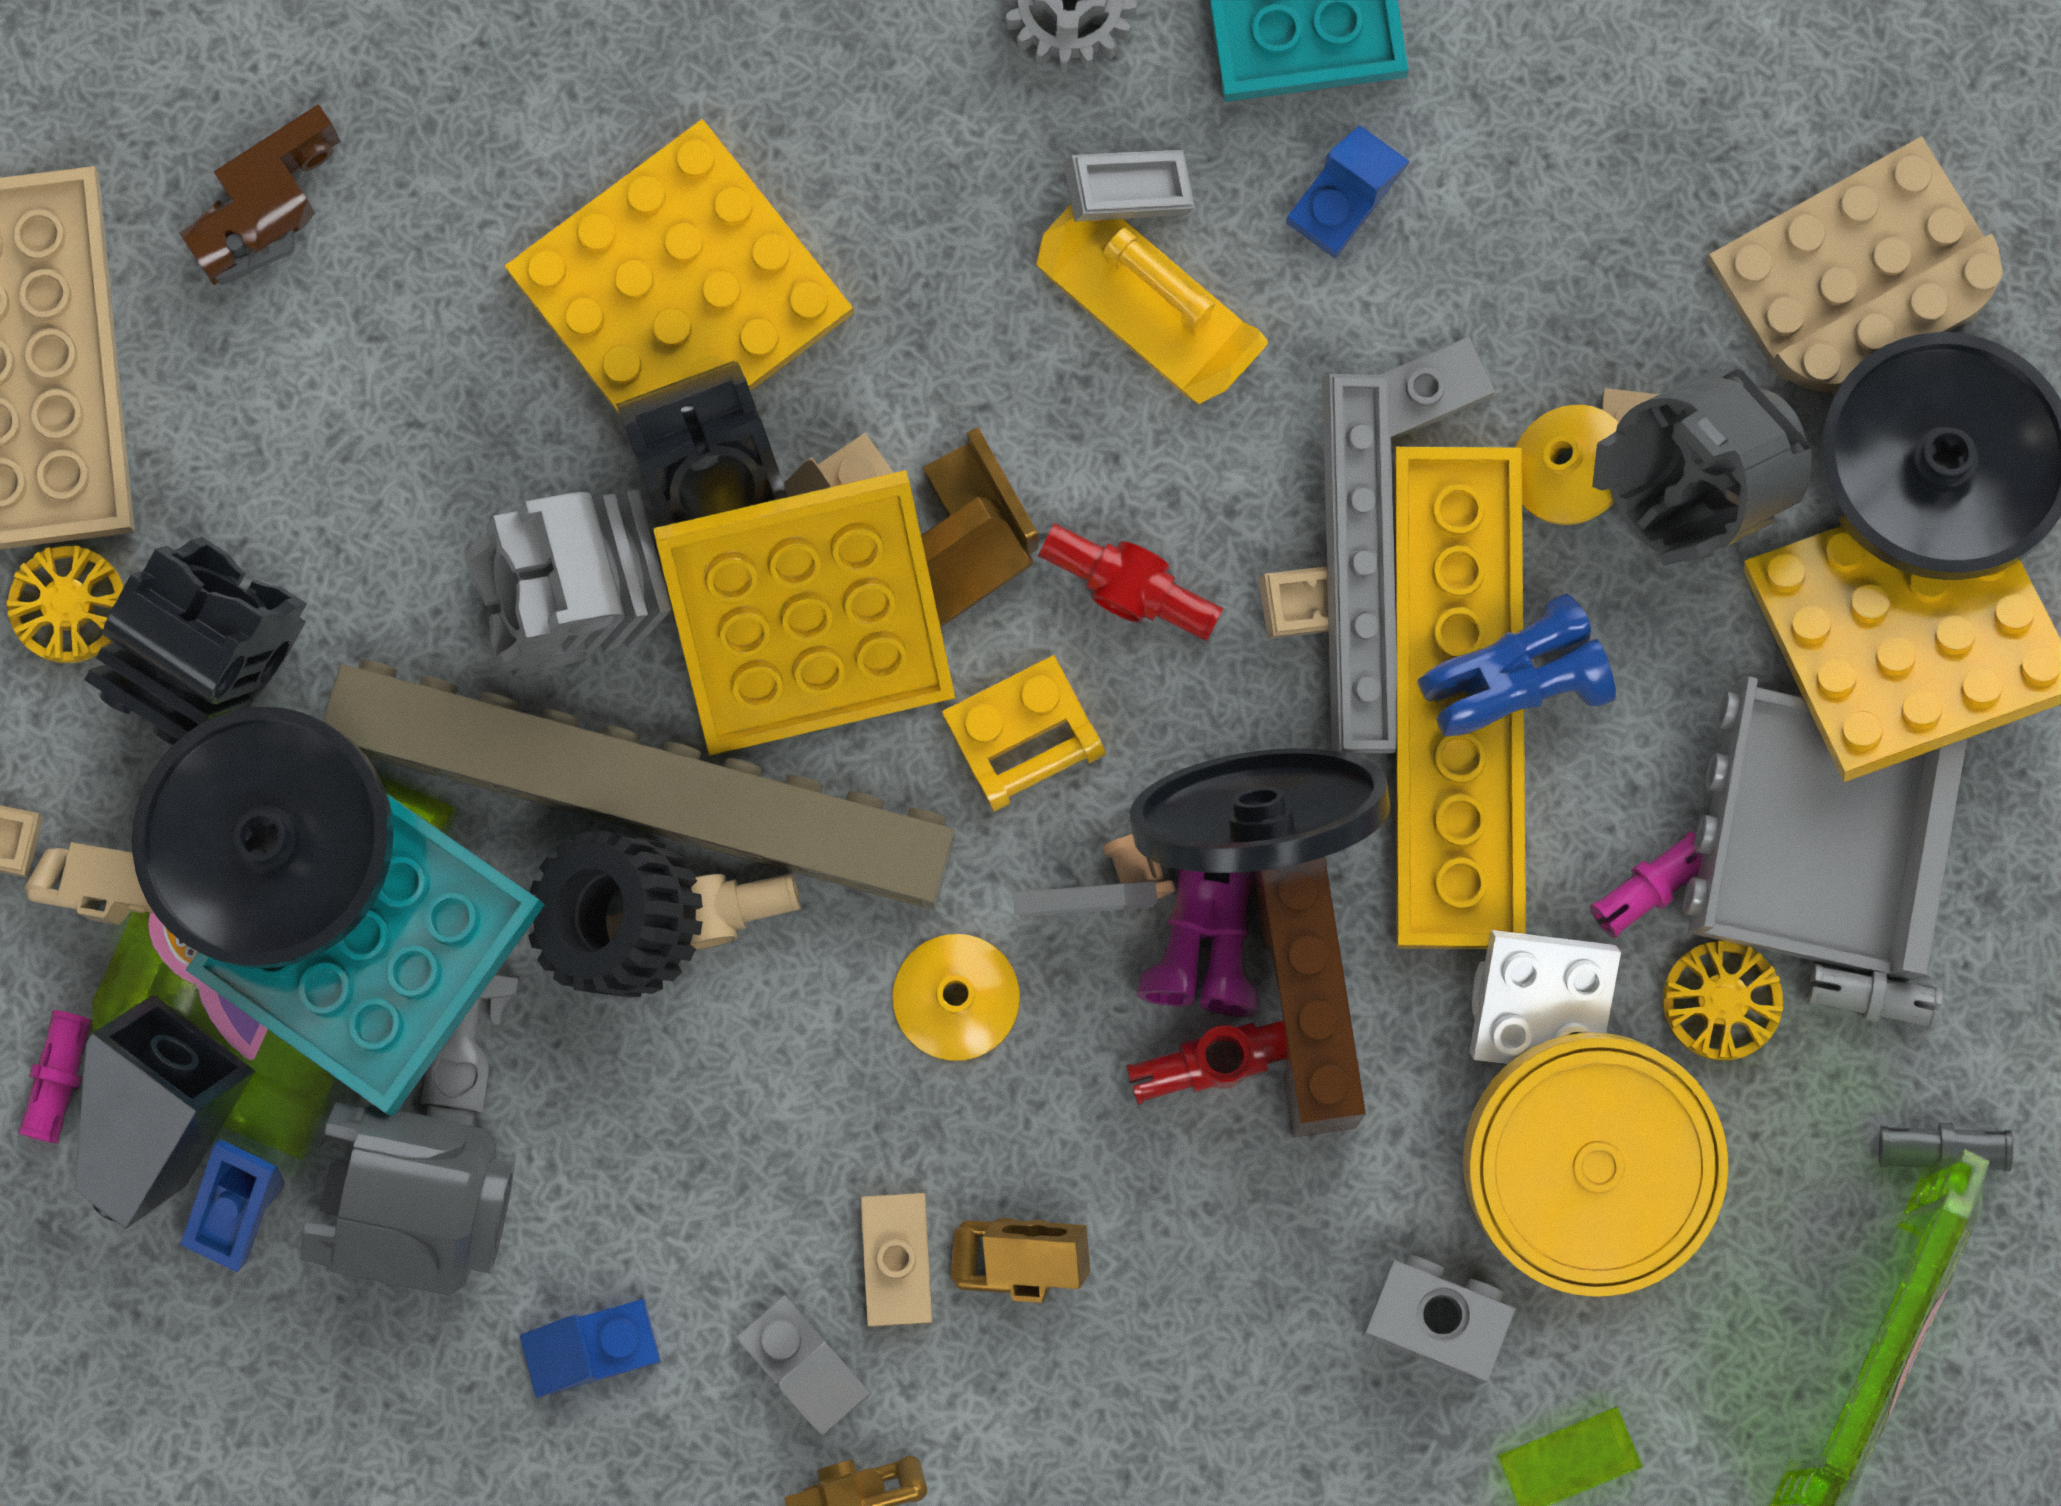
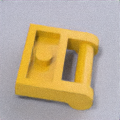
M1055 655L942 711V716L993 812L1011 804L1009 797L1084 759L1090 764L1106 756L1105 749L1097 732L1089 722ZM1067 723L1074 737L999 775L993 770L989 761Z

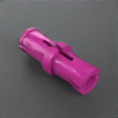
M1688 832L1683 839L1650 864L1646 861L1640 862L1632 868L1631 878L1598 902L1595 901L1590 905V911L1595 920L1601 917L1607 918L1617 909H1620L1616 914L1599 925L1607 935L1615 939L1624 929L1655 906L1659 909L1664 908L1674 900L1672 893L1689 882L1692 877L1698 875L1703 853H1697L1686 861V858L1695 852L1696 834L1694 832Z
M52 1010L48 1034L38 1065L32 1064L29 1077L34 1080L27 1108L17 1134L59 1144L65 1113L73 1089L79 1090L82 1077L77 1074L93 1020L69 1012Z

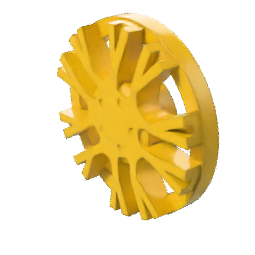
M76 545L52 549L50 547L45 548V551L34 554V557L26 564L23 563L20 566L21 569L13 576L15 579L11 585L8 600H6L7 614L13 631L22 644L35 655L45 660L66 664L91 659L98 655L101 647L111 645L113 641L103 634L97 641L87 646L80 635V628L87 622H94L102 630L104 629L107 617L93 614L94 605L112 609L124 588V583L115 568L105 558L87 548H81ZM73 558L70 573L65 577L58 576L55 560ZM89 561L95 564V566L82 584L77 579ZM42 566L54 579L46 587L34 574ZM108 576L115 593L101 597L92 596L91 589L94 584ZM26 584L40 590L39 599L33 602H20ZM41 609L43 616L24 624L22 623L21 616ZM53 625L54 634L47 648L39 645L32 639L42 626ZM63 630L71 631L72 651L63 652Z
M1724 940L1708 942L1685 953L1670 970L1662 993L1664 1017L1674 1037L1692 1053L1715 1061L1737 1060L1760 1049L1776 1031L1784 1007L1780 978L1776 975L1773 966L1768 963L1762 954L1753 950L1754 948ZM1723 952L1743 957L1737 973L1728 974L1722 966ZM1706 954L1709 955L1717 974L1711 978L1708 977L1699 958ZM1755 965L1762 974L1746 987L1739 978ZM1686 966L1699 976L1701 981L1700 989L1690 990L1676 984ZM1768 985L1771 993V1006L1754 1003L1750 997L1751 991ZM1696 998L1697 1007L1675 1010L1673 999ZM1748 1009L1768 1020L1765 1028L1744 1017ZM1692 1015H1700L1706 1021L1705 1030L1696 1040L1691 1038L1680 1025V1023ZM1740 1024L1744 1026L1754 1041L1735 1049L1730 1033L1732 1025ZM1713 1026L1723 1027L1719 1049L1709 1048Z

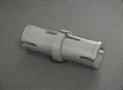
M1815 964L1812 969L1810 982L1834 986L1836 990L1819 987L1808 988V1005L1814 1006L1816 1004L1863 1013L1862 1019L1877 1022L1879 1017H1885L1927 1026L1930 1029L1936 1028L1941 1011L1916 1007L1914 1002L1932 1006L1942 1005L1943 990L1941 988H1928L1887 980V974L1878 971H1872L1870 976L1822 967L1819 964Z

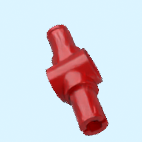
M1054 523L1038 554V557L1088 581L1086 588L1094 591L1091 598L1097 605L1134 623H1142L1144 617L1153 621L1157 616L1207 641L1223 610L1222 607L1174 584L1175 577L1167 573L1170 567L1165 560L1151 551L1130 542L1120 541L1117 547L1108 543L1106 548H1103Z
M1283 1020L1257 1028L1254 1022L1238 1027L1229 1025L1216 1026L1206 1031L1201 1038L1181 1043L1180 1051L1140 1063L1126 1065L1130 1084L1148 1078L1152 1079V1081L1133 1086L1132 1091L1137 1105L1143 1104L1144 1101L1192 1087L1194 1093L1213 1087L1218 1089L1232 1088L1240 1084L1246 1077L1268 1071L1267 1064L1286 1059ZM1225 1041L1236 1046L1242 1058L1240 1067L1232 1073L1226 1074L1214 1071L1206 1061V1051L1212 1044Z

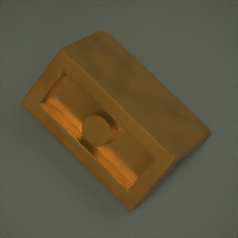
M978 427L966 433L967 444L923 467L924 474L948 517L977 497L997 500L1029 554L1038 550V532Z
M977 497L921 535L940 627H943L1033 565L1031 555L997 500Z

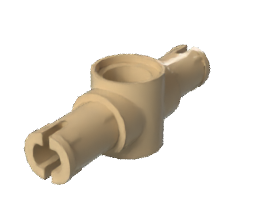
M789 873L738 885L736 879L726 881L725 875L722 874L696 877L697 882L691 889L693 893H699L702 896L703 908L696 910V921H702L703 923L701 935L693 934L690 945L696 948V950L723 945L738 939L737 931L746 929L747 922L802 909L794 874ZM623 912L606 916L610 941L619 930Z

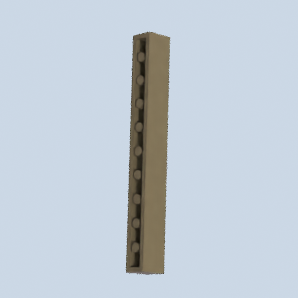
M362 659L359 668L340 664L323 722L347 736L368 758L925 909L936 910L955 842V831L953 828L944 826L946 818L942 815L919 808H909L907 816L883 810L885 803L883 800L855 791H848L846 800L822 793L823 784L801 776L787 775L785 783L760 777L761 767L738 759L726 758L724 766L699 760L701 756L699 750L679 743L665 742L663 750L638 744L640 740L639 734L616 726L604 725L602 733L579 728V719L577 717L552 709H543L541 717L517 711L519 705L517 701L493 693L483 692L480 701L456 695L458 686L434 677L421 676L419 684L395 678L397 674L395 668L379 662Z

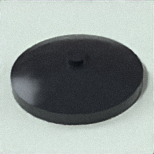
M1954 332L1917 334L1887 344L1861 361L1840 385L1828 408L1821 429L1818 451L1821 480L1827 499L1843 527L1864 549L1881 561L1904 572L1925 578L1939 580L1978 578L2001 571L2022 560L2042 543L2060 519L2061 399L2048 380L2032 364L2014 351L1993 341L1969 334Z
M252 707L230 711L201 723L183 735L162 756L150 773L137 803L132 832V853L140 888L152 911L166 929L190 948L210 958L246 968H275L296 964L325 952L344 939L363 920L375 903L389 870L393 848V819L385 787L367 756L347 736L329 724L311 715L279 707Z
M1272 749L1212 759L1181 769L1158 780L1141 792L1134 800L1130 809V821L1136 848L1141 854L1156 863L1196 872H1251L1309 862L1353 846L1374 833L1385 822L1390 811V802L1385 774L1377 765L1366 759L1348 753L1323 749Z

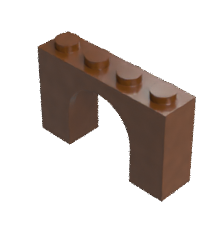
M1322 857L1292 866L1258 871L1254 893L1263 950L1270 949L1279 992L1286 1046V1069L1283 1079L1292 1137L1297 1138L1356 1129L1366 1115L1326 858Z

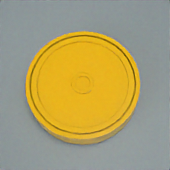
M1598 1032L1576 1033L1550 1039L1528 1049L1508 1063L1492 1079L1476 1104L1468 1124L1463 1151V1175L1470 1206L1479 1225L1493 1245L1516 1268L1530 1278L1558 1291L1592 1297L1614 1296L1637 1291L1659 1282L1680 1268L1700 1248L1711 1232L1723 1205L1728 1180V1151L1723 1127L1714 1105L1699 1083L1682 1066L1654 1048L1628 1037Z

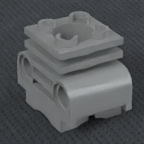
M639 489L627 491L618 502L615 493L603 495L595 505L592 495L588 492L568 493L525 501L516 512L494 515L486 525L487 533L481 539L471 544L464 553L472 584L482 597L485 606L499 603L501 605L502 611L489 617L490 634L488 644L496 673L511 671L512 676L517 677L547 671L582 661L592 655L600 645H602L603 652L616 650L624 640L627 648L640 645L672 610L663 568H660L654 546L656 539L653 528H657L656 520L652 511L649 508H644Z

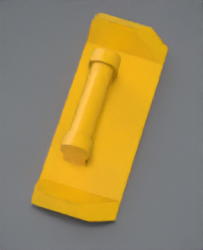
M1070 204L1043 233L1036 265L1042 273L1183 395L1197 404H1201L1225 392L1268 344V340L1259 329L1238 318L1124 219L1075 222L1072 205Z

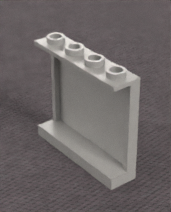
M1747 677L1732 686L1731 692L1726 691L1723 694L1717 713V728L1724 730L1720 754H1713L1706 774V790L1713 791L1709 815L1701 817L1695 835V852L1703 853L1698 878L1692 877L1685 892L1683 912L1691 916L1688 933L1867 973L1872 971L1883 972L1887 974V977L1905 981L1927 975L1967 738L1843 782L1804 698L1758 688V679L1753 677Z

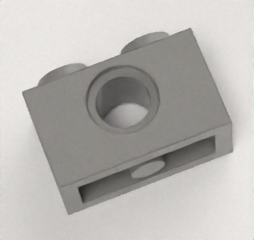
M1409 1254L1405 1264L1393 1260L1388 1267L1362 1336L1480 1384L1488 1382L1516 1308L1502 1303L1505 1292L1474 1279L1468 1280L1466 1288L1442 1279L1445 1268L1418 1256ZM1441 1298L1453 1304L1458 1314V1321L1451 1333L1437 1334L1427 1327L1423 1312L1429 1300Z

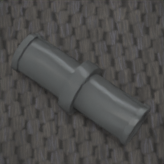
M1939 1123L1938 1129L1895 1128L1881 1125L1879 1130L1880 1167L1886 1168L1887 1166L1937 1168L1938 1174L1952 1175L1954 1168L1990 1169L2010 1172L2013 1164V1134L2011 1130H1954L1953 1123Z

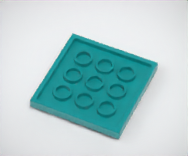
M387 794L393 819V848L389 870L375 903L363 920L344 939L313 958L275 968H246L230 965L198 952L186 968V971L380 1110L393 1116L397 1113L545 904Z

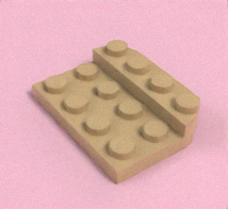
M1922 136L1710 253L1706 260L1778 376L1786 383L1790 380L1803 388L1818 392H1832L1833 395L1836 394L1849 373L1861 361L1885 345L1917 334L1950 332L1958 326L1963 328L1969 324L1989 301L2003 274L1999 248L1992 233L1987 236L1983 235Z

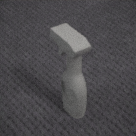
M495 975L425 1073L421 1104L428 1105L426 1116L454 1121L461 1125L473 1127L475 1112L482 1113L489 1073L488 1059L476 1040L482 1000L490 1001L491 1022L495 1026L501 1027L505 1008L512 998L519 997L522 981L519 978Z

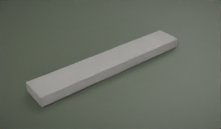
M1328 374L1322 377L1332 751L1348 754H1396L1397 650L1389 375Z

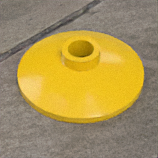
M1588 405L1562 406L1536 419L1523 432L1515 448H1522V505L1540 520L1558 525H1573L1586 522L1609 509L1615 503L1610 489L1602 491L1592 487L1597 443L1616 432L1619 422L1607 412ZM1573 449L1572 457L1568 462L1561 465L1555 464L1556 459L1562 452Z
M965 934L939 936L918 946L902 963L893 987L894 1013L904 1035L924 1053L947 1061L974 1059L997 1047L1011 1031L1016 1021L1020 1004L1018 980L1007 958L990 943ZM954 983L962 984L968 990L967 1000L959 1006L948 1004L943 997L945 989Z

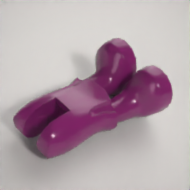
M1178 869L1175 906L1166 921L1167 925L1171 927L1168 944L1162 959L1142 972L1138 981L1137 997L1149 1003L1171 1007L1192 1005L1197 985V962L1201 939L1213 942L1201 991L1200 1007L1215 1014L1234 1017L1254 1016L1258 1003L1257 990L1244 975L1242 955L1244 939L1250 936L1247 926V910L1256 871L1228 873L1227 883L1204 880L1205 872Z

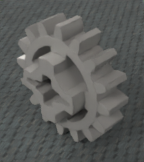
M1003 0L1004 6L1013 9L1005 15L1007 30L1022 29L1017 36V47L1019 50L1023 51L1035 45L1037 47L1036 63L1041 66L1048 61L1051 55L1059 57L1061 72L1068 71L1071 65V58H1080L1087 70L1092 69L1093 53L1098 50L1109 59L1113 58L1116 47L1113 37L1128 41L1131 35V25L1124 19L1134 18L1137 13V1L1077 0L1075 10L1073 11L1063 9L1065 0ZM1035 20L1046 21L1054 30L1056 36L1043 30ZM1092 25L1101 26L1095 32L1085 37L1078 38Z

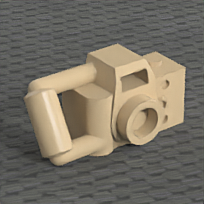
M72 842L69 849H47L24 887L30 901L77 909V914L91 921L119 925L131 911L154 913L140 888L132 852ZM63 873L59 890L53 889ZM101 905L105 906L104 911H99Z

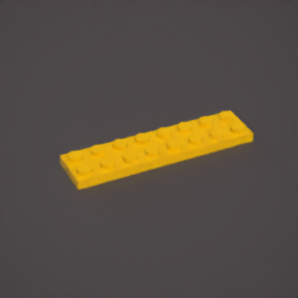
M1396 447L1394 451L1397 753L1395 754L1396 949H1487L1491 930L1526 934L1524 709L1511 713L1477 731L1459 736L1444 737L1436 722L1438 714L1451 704L1468 696L1463 691L1442 700L1426 701L1419 689L1417 680L1434 666L1444 661L1485 648L1495 643L1506 632L1515 634L1523 629L1522 448Z

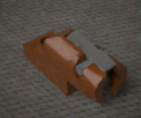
M319 104L213 171L231 200L225 204L217 200L193 224L179 232L213 285L218 283L220 285L227 284L294 252L295 232L302 229L315 212L291 173L299 168L302 171H309L320 166L332 155V147L341 142L331 121Z

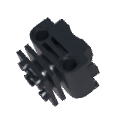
M734 360L616 404L661 526L788 497L762 420L738 361L735 362ZM721 454L717 458L719 462L707 469L693 471L690 468L692 464L704 457Z
M203 537L192 539L176 550L169 546L157 548L151 555L144 570L130 575L105 622L103 634L114 642V644L101 647L96 657L105 665L90 669L84 680L101 691L99 696L107 705L123 713L130 714L131 711L135 712L154 724L152 730L160 739L173 745L190 730L213 717L230 711L250 708L254 699L246 693L262 688L276 673L306 623L300 616L307 603L281 586L269 585L258 580L252 581L247 589L242 588L239 585L246 573L234 562L229 553Z

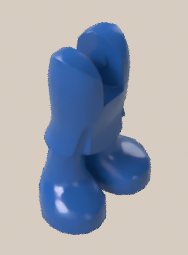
M1567 593L1548 602L1544 607L1543 617L1515 634L1506 632L1495 643L1485 648L1444 661L1434 666L1417 680L1419 689L1426 701L1442 700L1463 691L1468 696L1451 704L1438 714L1436 722L1444 737L1459 736L1477 731L1518 710L1540 707L1543 699L1564 692L1576 691L1577 695L1588 706H1602L1614 701L1616 698L1614 678L1603 646L1598 639L1589 641L1591 627L1588 617L1574 597ZM1553 651L1568 652L1562 657L1536 669L1531 659Z

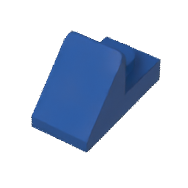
M1359 125L1328 153L1323 171L1289 213L1286 224L1336 259L1407 167L1409 160Z
M218 1139L213 1145L180 1245L238 1272L249 1258L265 1210L284 1188L285 1182L278 1167Z
M644 1299L581 1317L574 1314L520 1335L536 1398L662 1363Z

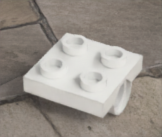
M1491 930L1486 960L1478 964L1473 982L1472 1012L1475 1022L1469 1051L1472 1058L1479 1061L1508 1064L1528 1049L1550 1039L1576 1033H1606L1621 951L1616 945Z

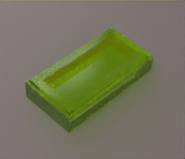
M1618 1406L1496 1455L1516 1506H1549L1643 1467Z

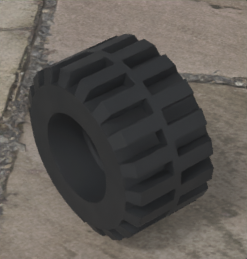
M599 831V833L583 832L577 834L576 841L565 840L556 847L558 857L545 858L539 867L544 875L541 881L533 880L529 892L545 904L533 921L534 931L528 935L531 948L542 950L537 959L542 968L546 971H554L553 979L563 986L573 987V990L629 998L641 997L642 993L654 994L662 990L663 980L673 982L682 973L679 966L680 961H691L696 948L690 945L693 934L701 935L703 923L702 921H696V910L703 908L702 896L699 893H693L691 889L697 882V879L692 869L681 867L684 858L677 851L665 849L666 844L656 840L607 831ZM619 888L623 898V917L618 932L610 941L606 929V913L612 896Z

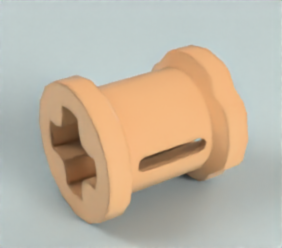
M1132 834L1102 846L1105 856L1113 860L1120 884L1156 881L1157 900L1175 892L1173 881L1165 880L1161 865L1148 859L1138 851Z

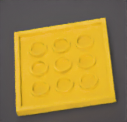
M703 119L504 266L509 276L618 414L617 403L734 360L735 362L738 361L749 389L752 391L854 314L852 305Z
M906 470L653 528L709 756L955 698L910 481Z
M1843 525L1744 560L1743 571L1843 782L2061 705V639L2021 560L2001 571L1978 578L1964 580L1925 578L1904 572L1881 561L1854 540Z

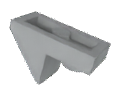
M785 1295L736 1337L776 1383V1386L821 1436L870 1394L867 1388Z

